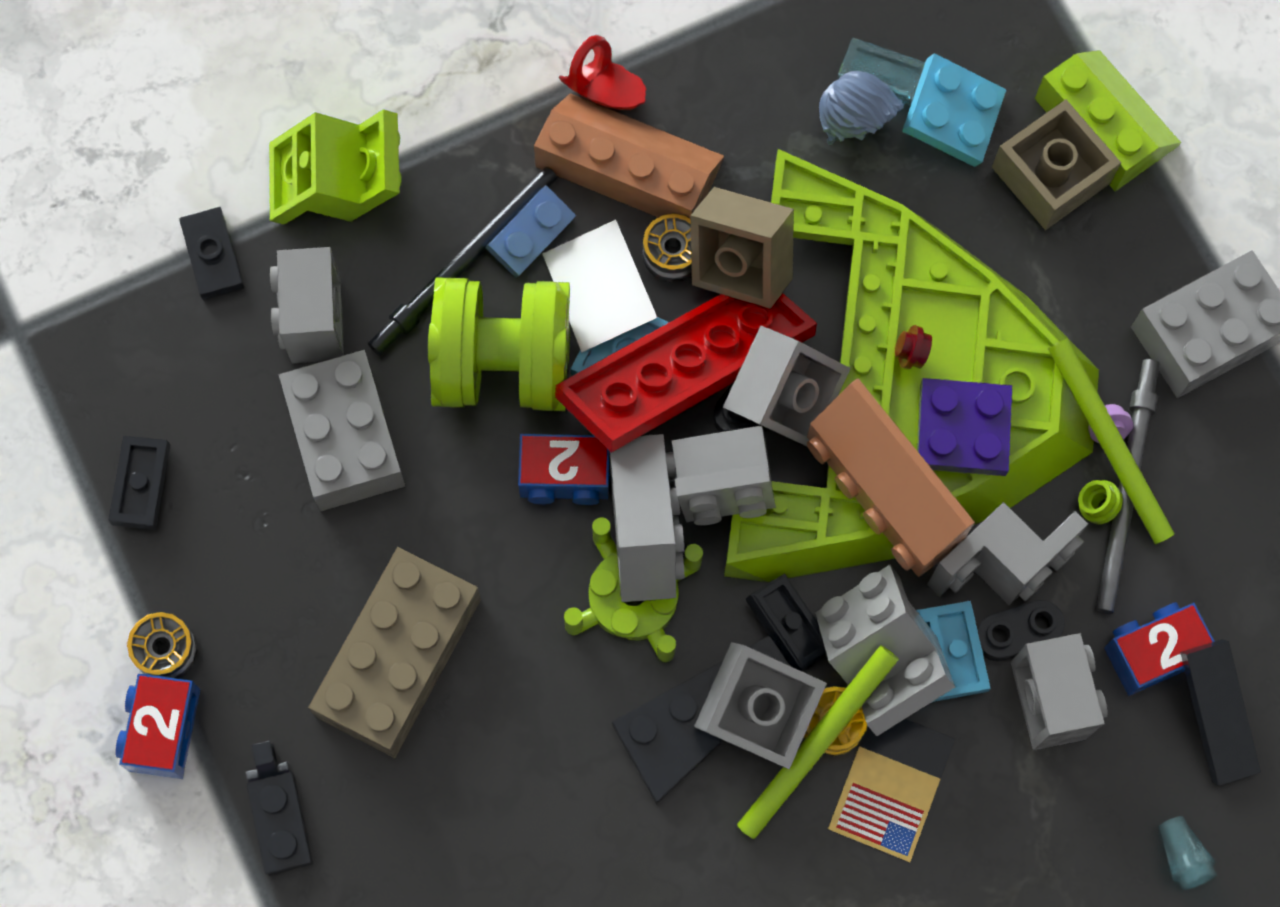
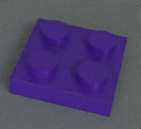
M922 378L920 383L917 451L932 470L996 476L1007 475L1009 472L1012 385Z

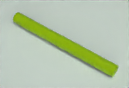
M1066 338L1048 348L1050 354L1154 544L1172 537L1175 534L1069 339Z
M883 645L879 646L799 746L790 769L782 767L737 823L742 832L752 839L759 835L899 661V658Z

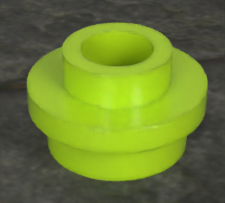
M1091 481L1079 493V509L1083 517L1089 522L1104 524L1114 519L1120 512L1123 496L1120 489L1110 481ZM1103 499H1106L1104 504L1098 508L1099 503Z

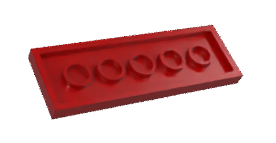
M783 293L771 309L720 294L560 382L555 388V398L612 453L735 382L760 326L803 343L815 336L817 322Z

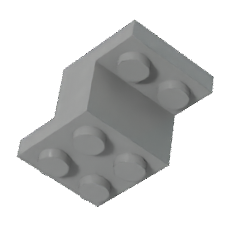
M762 426L672 440L677 478L675 479L676 493L686 522L694 521L696 525H711L721 521L722 516L739 514L742 518H754L766 514V509L776 508L769 457Z
M1003 502L938 564L927 585L939 597L949 588L956 593L974 576L973 572H975L1008 605L1012 604L1019 596L1026 602L1053 573L1049 569L1050 566L1057 572L1075 555V551L1084 543L1079 536L1088 523L1074 511L1043 541Z
M888 565L879 572L867 575L859 585L842 596L831 598L823 605L822 609L815 612L828 661L848 685L880 645L889 649L899 658V661L862 705L866 724L876 736L955 688L937 636L908 601L900 576L891 565Z

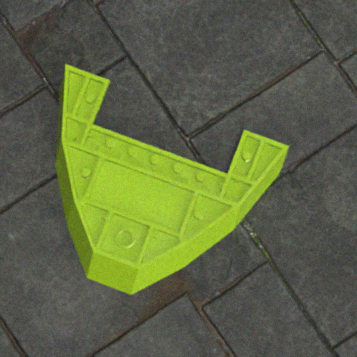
M780 149L777 150L771 203L794 209L793 238L853 245L840 363L851 369L839 394L850 383L859 378L917 450L920 383L922 378L1012 385L1009 472L1007 475L996 476L933 470L973 519L974 525L984 521L1003 502L1009 508L1013 507L1093 453L1094 440H1092L1089 434V423L1048 350L1052 345L1068 337L1027 295L940 229L903 204ZM913 325H917L923 328L924 333L932 335V347L929 357L922 368L912 367L908 370L900 367L899 357L895 356V346L903 331L908 332ZM1070 341L1095 389L1098 391L1099 369ZM828 465L826 488L772 481L776 508L766 509V514L754 518H742L739 514L732 515L724 577L771 582L785 573L787 578H794L895 559L891 548L894 546L883 533L878 535L869 527L863 517L864 508L855 497L849 499L842 493L835 481L837 475Z

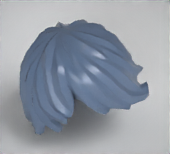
M862 71L845 73L829 85L820 99L819 118L823 131L828 136L827 144L832 145L835 141L840 140L841 142L845 138L856 137L863 140L865 134L869 132L875 134L877 129H881L886 122H890L897 115V112L903 109L902 100L898 99L891 88L875 75Z

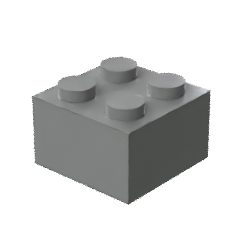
M331 247L277 250V266L270 267V283L272 293L277 295L278 308L271 309V323L273 334H278L280 350L286 349L292 364L323 362L344 356L341 278Z
M760 326L723 408L807 446L809 441L807 434L810 423L838 396L851 368L798 340Z
M1081 633L1028 643L1012 660L1011 666L1033 750L1086 740L1105 724L1103 718L1107 717L1106 700L1103 692L1095 689L1091 674L1095 672V659L1091 647L1083 644Z
M731 642L694 727L790 769L827 683L745 645Z

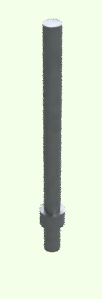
M1145 359L1142 362L1138 388L1132 392L1129 410L1133 412L1132 421L1134 425L1128 436L1127 447L1140 470L1150 416L1156 413L1159 397L1155 393L1160 363L1152 359ZM1121 482L1119 489L1123 496V504L1120 512L1112 521L1096 611L1104 614H1114L1134 507Z

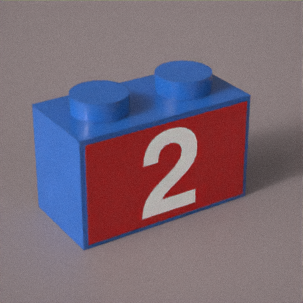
M520 434L518 478L520 498H528V501L534 504H550L555 501V498L572 499L573 503L579 505H594L599 503V499H608L609 450L594 435Z
M1177 602L1169 604L1155 611L1152 614L1155 620L1140 626L1137 620H1134L1112 631L1115 638L1104 649L1128 696L1185 672L1180 652L1214 642L1195 603L1180 608Z
M138 673L135 686L130 685L126 694L125 711L130 713L126 731H120L116 742L115 754L116 758H120V766L128 772L183 779L200 695V688L193 681Z

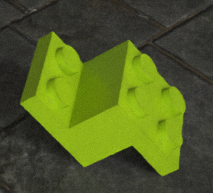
M383 109L361 124H355L315 112L269 142L270 221L285 225L304 212L311 211L351 222L399 194L401 173L399 172L400 134L398 132V113Z

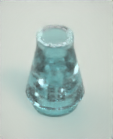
M1184 816L1170 819L1158 827L1163 838L1172 879L1179 882L1182 890L1200 886L1217 876L1213 867L1216 861L1188 826Z

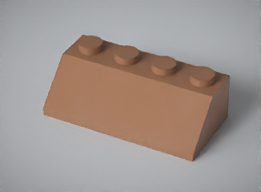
M571 93L551 110L534 144L535 166L543 170L545 167H548L558 177L656 217L674 213L691 219V214L708 195L724 161V156Z
M859 378L850 383L810 423L807 434L809 439L807 446L819 463H828L837 475L835 481L839 489L847 498H856L865 510L863 517L869 527L876 534L880 535L883 533L894 546L891 548L893 556L905 570L912 569L920 577L943 560L967 537L975 523Z

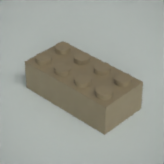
M397 547L308 707L315 718L396 758L481 601L478 587Z

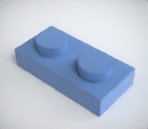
M546 185L485 248L516 278L577 215Z

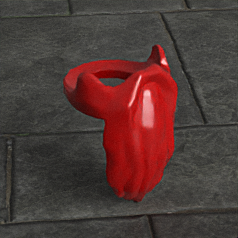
M597 34L587 38L580 45L572 59L569 75L559 76L560 81L574 92L604 107L631 110L645 103L646 86L643 84L642 79L627 71L624 66L613 63L610 44L604 37ZM593 49L595 54L594 60L583 66L587 54Z

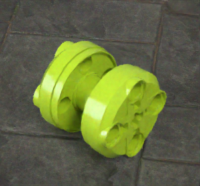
M436 277L432 317L428 333V362L430 364L432 407L465 408V406H477L482 371L519 372L521 408L543 411H566V408L555 398V388L557 384L567 379L569 365L570 282L537 281V283H525L521 318L483 317V289L481 281H469L466 278Z

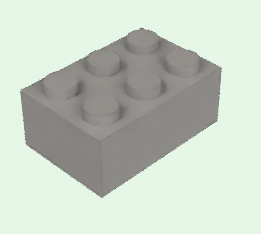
M1252 250L1143 308L1131 328L1150 358L1160 363L1159 371L1178 399L1280 343V290Z
M365 350L279 374L312 495L320 512L405 487Z
M663 434L640 436L616 451L610 452L612 501L621 602L676 598V580L684 579L682 553L684 552L683 527L682 524H679L678 517L680 515V503L677 498L675 481L670 480L676 479L674 453L665 452Z

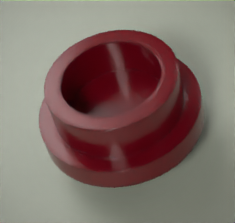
M913 325L908 332L903 331L900 334L895 346V356L899 357L901 368L909 370L912 367L920 369L925 365L932 347V335L924 333L923 328L917 325Z

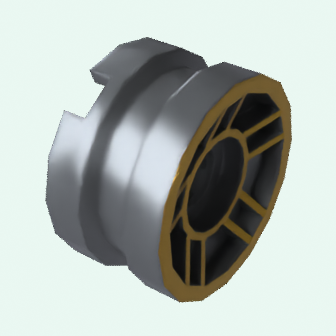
M674 213L662 215L653 220L645 230L643 239L644 264L649 272L658 279L672 282V280L682 278L685 280L692 276L691 219L684 215ZM665 245L669 247L680 245L681 249L679 252L672 254L666 251Z
M163 612L149 614L139 620L130 631L127 642L129 657L143 674L176 679L188 673L195 663V653L198 650L196 638L185 623L173 614ZM159 640L162 643H170L169 651L162 655L157 654L158 647L155 645Z

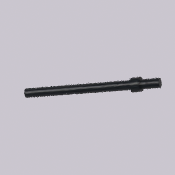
M545 167L406 305L400 304L389 315L390 321L368 342L369 347L376 354L381 355L402 333L407 335L420 322L418 317L433 303L435 278H458L487 250L485 247L544 186L550 187L558 179L557 175L550 168Z

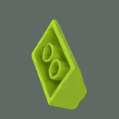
M1100 50L1076 53L1043 76L1035 100L1045 112H1049L1061 102L1067 100L1120 160L1121 165L1110 184L1115 192L1181 144V141Z

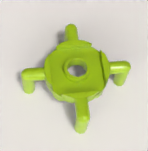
M603 517L595 519L592 524L593 541L604 560L590 578V608L583 612L575 607L567 609L564 614L566 631L570 635H578L599 624L606 632L627 638L628 640L639 641L648 639L659 660L662 662L671 661L675 656L676 641L671 635H666L664 629L671 621L677 608L679 596L677 582L682 579L676 580V598L645 600L637 606H630L621 602L617 546L611 537L610 522ZM691 544L685 549L683 558L684 578L701 568L703 550L697 544Z

